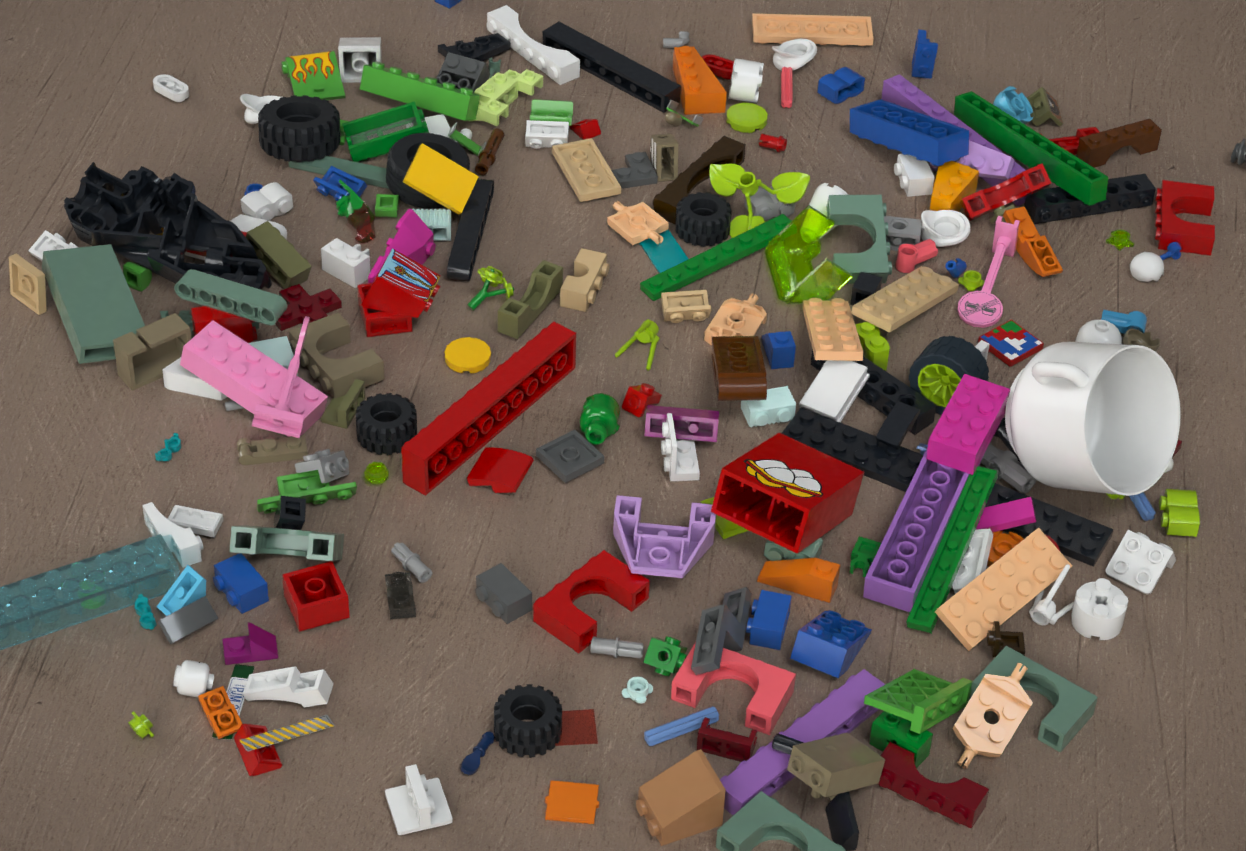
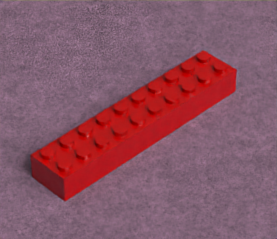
M552 322L549 326L543 328L532 340H529L520 350L514 352L508 360L500 364L491 374L484 377L473 389L468 390L441 415H438L427 427L422 428L410 441L405 442L401 447L403 483L426 496L572 372L576 367V332L556 322Z

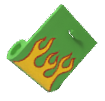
M334 51L285 57V61L281 62L283 74H287L288 78L290 77L294 95L319 97L321 100L345 98Z

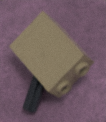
M778 733L772 742L773 749L791 755L787 770L812 788L811 796L815 799L824 796L832 800L837 794L878 784L885 763L883 757L848 733L806 743Z

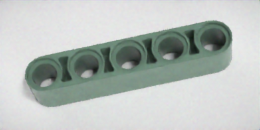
M192 269L188 270L174 286L176 294L184 300L266 325H274L288 306L285 299L277 294Z

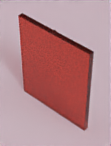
M594 709L562 711V735H560L559 743H555V746L598 744Z

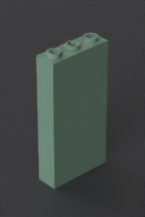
M112 245L43 251L42 271L45 274L78 363L116 359L113 340L130 332L136 334V330L144 327L145 324Z

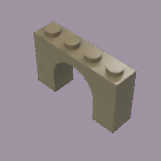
M338 312L309 323L300 356L301 365L308 368L312 377L317 379L324 391H328L334 399L346 395L355 379L365 381V387L385 380L383 360L373 349L344 359H332L323 356L324 353L351 343L349 323ZM302 326L289 331V343L293 354L296 351Z

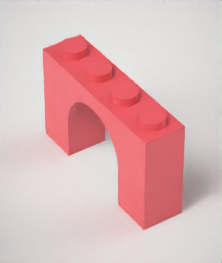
M695 642L672 681L671 700L696 708L704 692L712 683L723 679L742 681L748 684L755 692L746 709L745 727L770 735L794 692L796 674L723 648L720 668L696 675L691 669Z

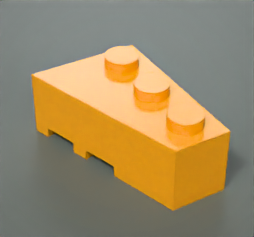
M954 161L938 166L929 210H954L959 212L962 208L961 199L976 192L979 171Z

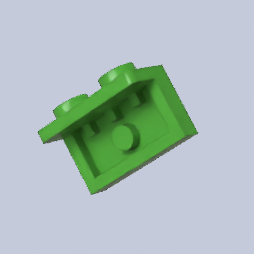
M533 99L530 121L569 122V126H571L573 122V102Z

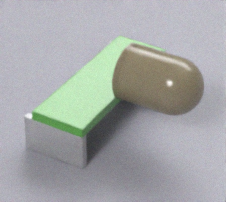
M670 100L666 108L670 112L665 115L667 123L679 126L682 123V119L697 127L701 125L703 117L695 115L693 121L674 111L679 103Z

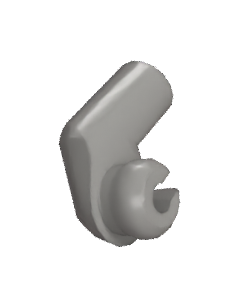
M680 31L679 38H663V48L681 47L688 44L690 41L689 32Z

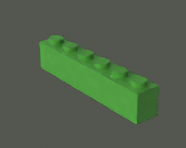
M373 62L372 65H364L360 90L407 104L415 101L417 107L460 120H476L480 95L474 94L472 89L464 87L457 89L455 84L448 82L440 84L437 83L435 78L425 77L423 79L420 78L418 73L408 72L406 74L402 72L401 68L390 67L389 69L385 67L384 63Z

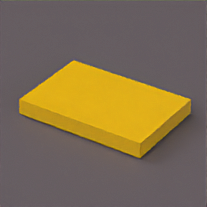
M422 143L405 175L403 183L460 215L479 176Z

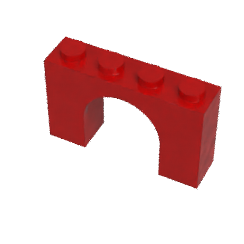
M1162 180L1161 188L1156 189L1155 195L1156 230L1154 240H1158V249L1167 250V246L1170 243L1178 242L1181 246L1180 252L1211 256L1215 241V225L1188 222L1178 218L1176 214L1189 213L1211 216L1215 199L1214 186Z
M603 550L597 556L591 557L580 569L574 570L563 582L557 583L551 591L535 601L533 604V622L577 653H580L591 645L593 636L597 637V621L578 609L573 602L587 594H602L612 598L632 612L649 599L650 580L641 574L631 573L626 564Z

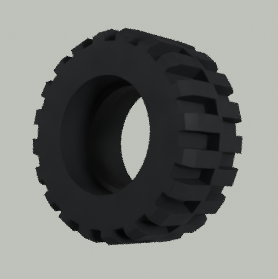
M307 95L281 97L279 100L274 99L269 104L264 105L258 114L260 146L269 156L273 155L275 159H284V161L288 162L320 160L325 158L326 155H331L339 146L340 114L337 108L325 99L321 100L319 97H309Z

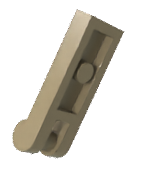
M300 435V438L291 436L254 441L242 438L237 441L238 459L242 465L303 459V456L308 455L305 435Z

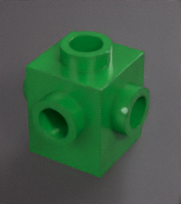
M666 636L665 640L652 637L643 663L656 667L655 672L670 676L671 673L679 671L688 656L686 654L687 648L680 645L681 640Z

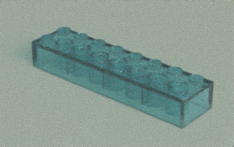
M159 534L0 587V650L135 605L139 594H143L148 600L165 595L180 576V569L162 535Z

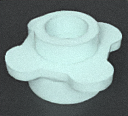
M633 677L627 682V688L622 690V696L642 704L646 702L647 695L653 692V686L648 684V681L643 677Z

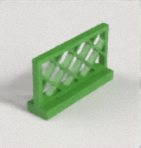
M913 669L865 695L864 703L912 721L910 730L921 734L966 707L969 702L973 681L962 678L955 683H951Z

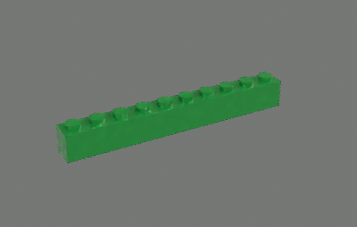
M971 91L955 96L954 116L988 140V142L994 144L1029 168L1043 163L1051 182L1086 205H1095L1106 200L1108 176Z

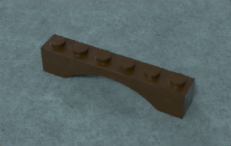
M723 136L710 149L703 152L701 157L692 162L683 173L681 172L663 191L656 194L653 199L654 211L666 221L676 225L678 202L684 196L688 197L697 185L710 178V164H737L740 166L745 159L746 144Z

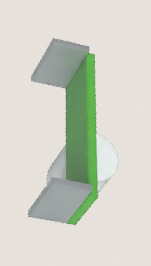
M456 122L450 129L448 136L456 140L459 145L466 147L479 156L487 142L479 146L471 140L472 131L465 128L461 132L455 129L458 123Z

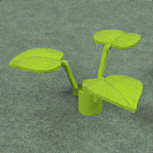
M710 164L709 170L710 181L717 194L730 197L736 193L738 188L746 196L748 216L739 215L731 221V238L765 222L763 217L753 216L750 196L756 194L759 186L773 195L776 194L778 201L781 203L792 204L804 196L810 182V175L805 173H782L772 180V187L774 189L772 190L763 184L760 179L756 180L752 172H745L743 167L737 164Z

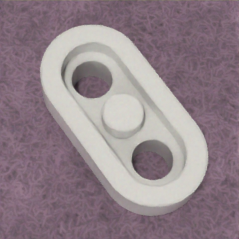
M166 74L158 75L153 79L154 90L175 102H182L189 97L188 85Z

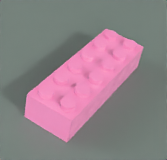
M214 320L183 346L180 362L182 367L253 414L256 404L273 408L278 404L288 369ZM296 376L288 408L289 412L305 416L300 434L303 435L323 415L328 396Z

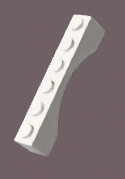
M505 5L487 13V30L492 34L498 33L510 41V47L559 85L580 77V60L567 50L548 47L530 38L520 27L518 13Z

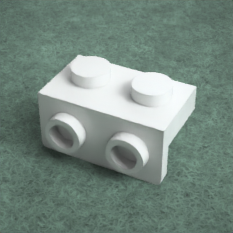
M527 120L525 133L526 147L534 149L541 147L552 148L554 145L568 143L569 122Z

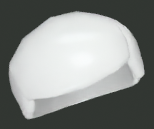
M1142 252L1131 261L1130 271L1132 276L1138 281L1149 282L1154 280L1157 282L1161 275H1164V263L1161 257L1155 253Z

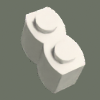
M277 182L269 183L259 191L250 192L241 199L242 212L247 216L270 221L274 216L283 215L293 208L292 195Z

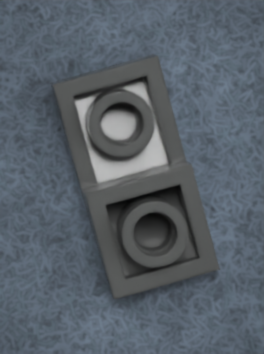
M204 596L157 622L169 643L172 644L214 622L218 617L207 597Z

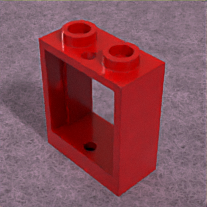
M372 283L357 285L358 304L367 337L412 332V317L384 311L369 313L368 308L361 306V303Z

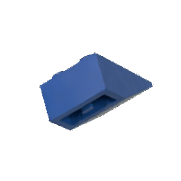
M824 611L798 630L790 659L839 678L848 670L871 634L872 629L865 627V624L860 621L844 619L841 617V614L835 611Z

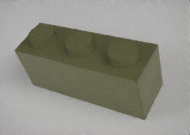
M269 221L247 232L246 238L254 247L258 259L262 260L266 270L284 289L308 280L311 270L308 260L303 258Z

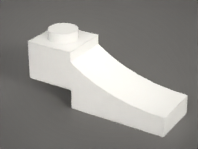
M152 502L142 505L145 524L163 555L174 552L182 568L202 561L201 550L204 547L199 535L195 536L190 527L185 529L168 520L157 510Z
M294 666L249 674L242 695L247 701L281 700L302 704L305 708L327 704L334 683L324 669L300 673L297 667Z

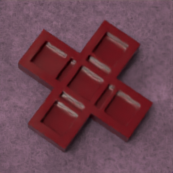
M300 284L279 291V296L285 299L288 306L275 325L283 331L298 324H303L305 316L310 317L309 323L327 317L329 312L342 308V302L330 288L310 296Z

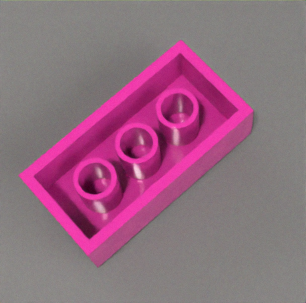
M964 374L929 437L926 459L973 475L1005 415L1010 389Z

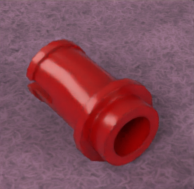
M762 133L759 139L762 140V142H759L760 147L775 149L777 152L785 151L787 146V139H784L783 136L775 137Z

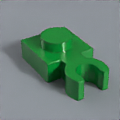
M859 536L851 553L852 561L849 572L853 574L856 568H860L863 570L862 577H866L869 566H871L881 543Z

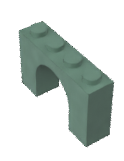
M829 195L826 205L828 225L858 226L867 231L873 240V246L867 251L833 254L831 262L833 284H854L860 272L882 277V283H886L888 275L892 274V262L888 261L887 256L890 255V242H886L888 223L884 222V216H886L887 208L886 203H882V195Z
M249 525L232 526L229 552L295 555L313 560L336 561L342 559L344 534Z
M1005 646L972 682L969 700L985 674L1008 677L1011 676L1017 663L1023 664L1019 672L1025 665L1028 670L1020 680L1021 687L1024 690L1034 691L1045 696L1054 707L1041 721L1037 739L1061 753L1094 715L1098 697L1045 668L1043 665Z
M762 791L717 830L716 848L720 851H751L758 844L767 840L787 841L795 845L800 851H845L841 845L828 839L820 830L804 822L796 813L790 812L780 805L776 799L769 797Z

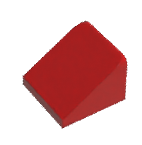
M584 119L570 126V129L583 140L601 134L597 119Z

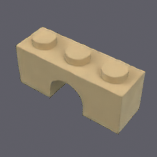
M580 249L574 261V276L567 275L560 289L561 307L586 312L590 303H594L596 291L601 289L603 277H607L609 272V263H606V253Z

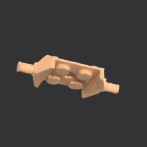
M752 293L747 300L741 301L735 298L725 300L705 330L704 341L712 346V337L754 336L760 325L766 323L767 317L763 307L755 305L759 299L758 296Z
M1017 663L1011 676L1008 677L985 674L953 726L957 738L965 746L964 753L959 761H957L958 765L961 766L966 759L963 768L967 769L973 757L977 754L987 757L1001 756L1033 703L1020 685V680L1028 670L1025 665L1019 672L1023 664ZM988 711L995 712L998 716V723H987L984 719V713Z

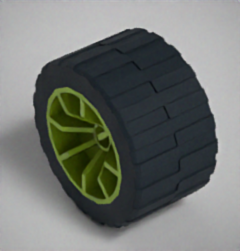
M942 336L931 341L913 362L909 370L908 380L910 381V388L935 403V412L942 415L963 375L967 374L988 381L989 368L985 357L982 356L980 350L972 343L960 337Z

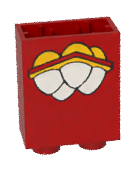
M777 433L722 468L711 512L798 554L853 514L864 471L782 433Z

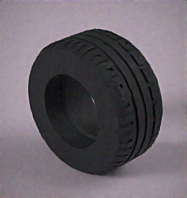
M417 133L401 138L390 148L386 168L388 188L394 195H399V200L408 205L423 209L444 208L443 205L403 183L405 175L422 143L469 170L470 160L467 153L454 140L438 134Z

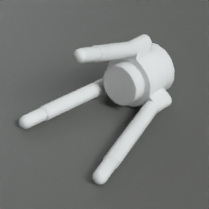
M1069 564L1065 565L1045 599L1041 600L1044 590L1036 596L1029 613L1032 620L1037 624L1047 625L1050 623L1054 625L1060 617L1073 608L1074 602L1056 613V605L1052 601L1053 596L1070 569Z

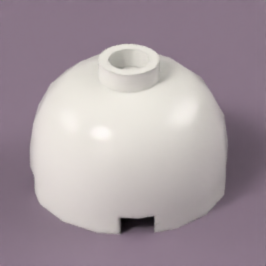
M1092 320L1079 329L1075 342L1122 344V337L1119 329L1114 324L1106 320Z

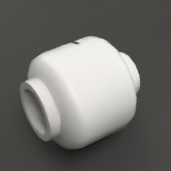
M185 660L181 666H176L173 686L177 687V692L181 695L198 697L204 694L206 689H212L214 674L209 673V665L206 663Z

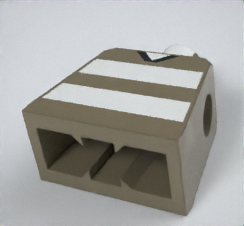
M670 133L656 134L650 137V161L658 176L657 182L671 181L678 177V142Z

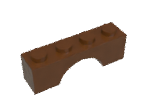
M1145 119L1080 137L1076 157L1095 168L1105 165L1114 152L1125 146L1133 147L1140 155L1158 150L1162 129L1151 119Z

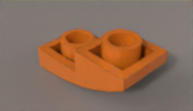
M224 686L198 696V701L218 739L239 730L242 725L241 719L234 704H231Z

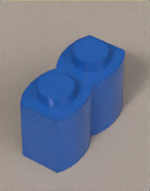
M843 67L834 74L830 73L821 77L818 82L817 93L834 104H839L848 97L859 95L864 90L865 78L849 67Z

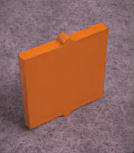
M551 780L549 795L545 797V803H547L545 820L594 824L596 808H599V801H597L599 785Z

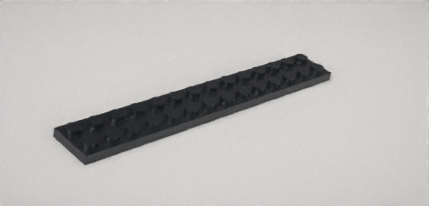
M802 407L782 432V434L864 471V476L904 492L907 491L923 458L920 453L902 446L898 450L877 441L874 435ZM995 483L985 507L1030 496ZM1031 497L1036 522L1002 530L1007 533H1016L1025 539L1037 528H1040L1044 534L1051 537L1057 543L1063 555L1094 567L1111 539L1114 529Z

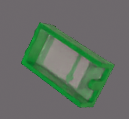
M415 101L342 123L348 148L354 162L389 153L390 148L405 136L429 133L422 108L417 110Z

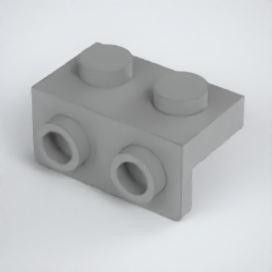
M330 449L319 450L313 454L303 456L304 461L295 463L297 473L318 470L322 484L349 474V461L345 456L344 450L331 453Z

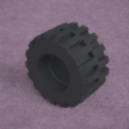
M697 192V194H689L688 197L684 196L678 202L676 210V233L678 237L684 239L686 243H692L694 246L700 245L701 247L715 246V244L722 243L730 234L732 210L729 202H726L724 198H720L719 195H713L708 192Z
M380 393L374 397H368L367 401L363 400L356 409L357 440L360 442V445L363 448H367V451L371 453L376 452L378 455H382V453L392 455L395 452L397 454L401 453V447L404 443L417 435V412L413 402H410L406 397L402 398L401 395H392V393L383 395Z
M527 684L526 687L517 685L513 690L509 688L505 691V695L501 694L498 697V702H495L494 705L495 739L499 741V746L502 749L507 748L508 753H517L518 757L529 755V758L535 757V754L544 755L547 749L552 750L555 748V743H559L560 735H562V704H560L557 696H553L552 691H545L544 687L539 685L537 687H532L533 684ZM522 720H534V721L525 722V721H522Z

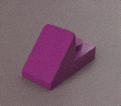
M248 622V636L222 639L225 665L278 659L276 636Z

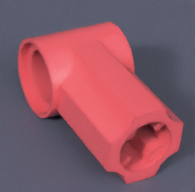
M928 239L915 245L901 244L898 248L895 268L902 273L914 271L915 265L937 256L938 249L935 242Z

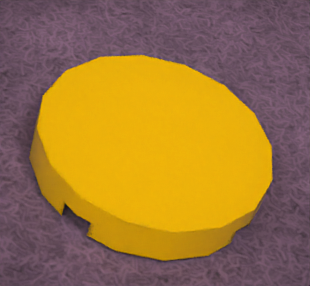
M459 338L446 346L444 351L445 363L450 369L458 373H463V371L477 373L489 365L491 350L486 342L478 338Z

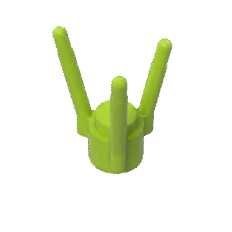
M650 319L645 320L634 335L615 353V357H619L637 339L641 343L651 342L646 370H650L656 345L660 340L657 336L659 332L658 325Z

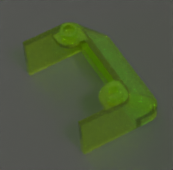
M810 205L769 242L765 250V256L777 296L786 304L803 303V300H809L810 298H820L822 301H826L852 278V274L827 258L813 270L811 260L818 256L821 251L819 238L835 223Z

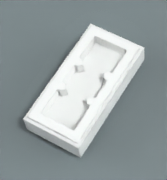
M175 505L168 520L185 529L190 527L194 534L215 538L223 522V514Z

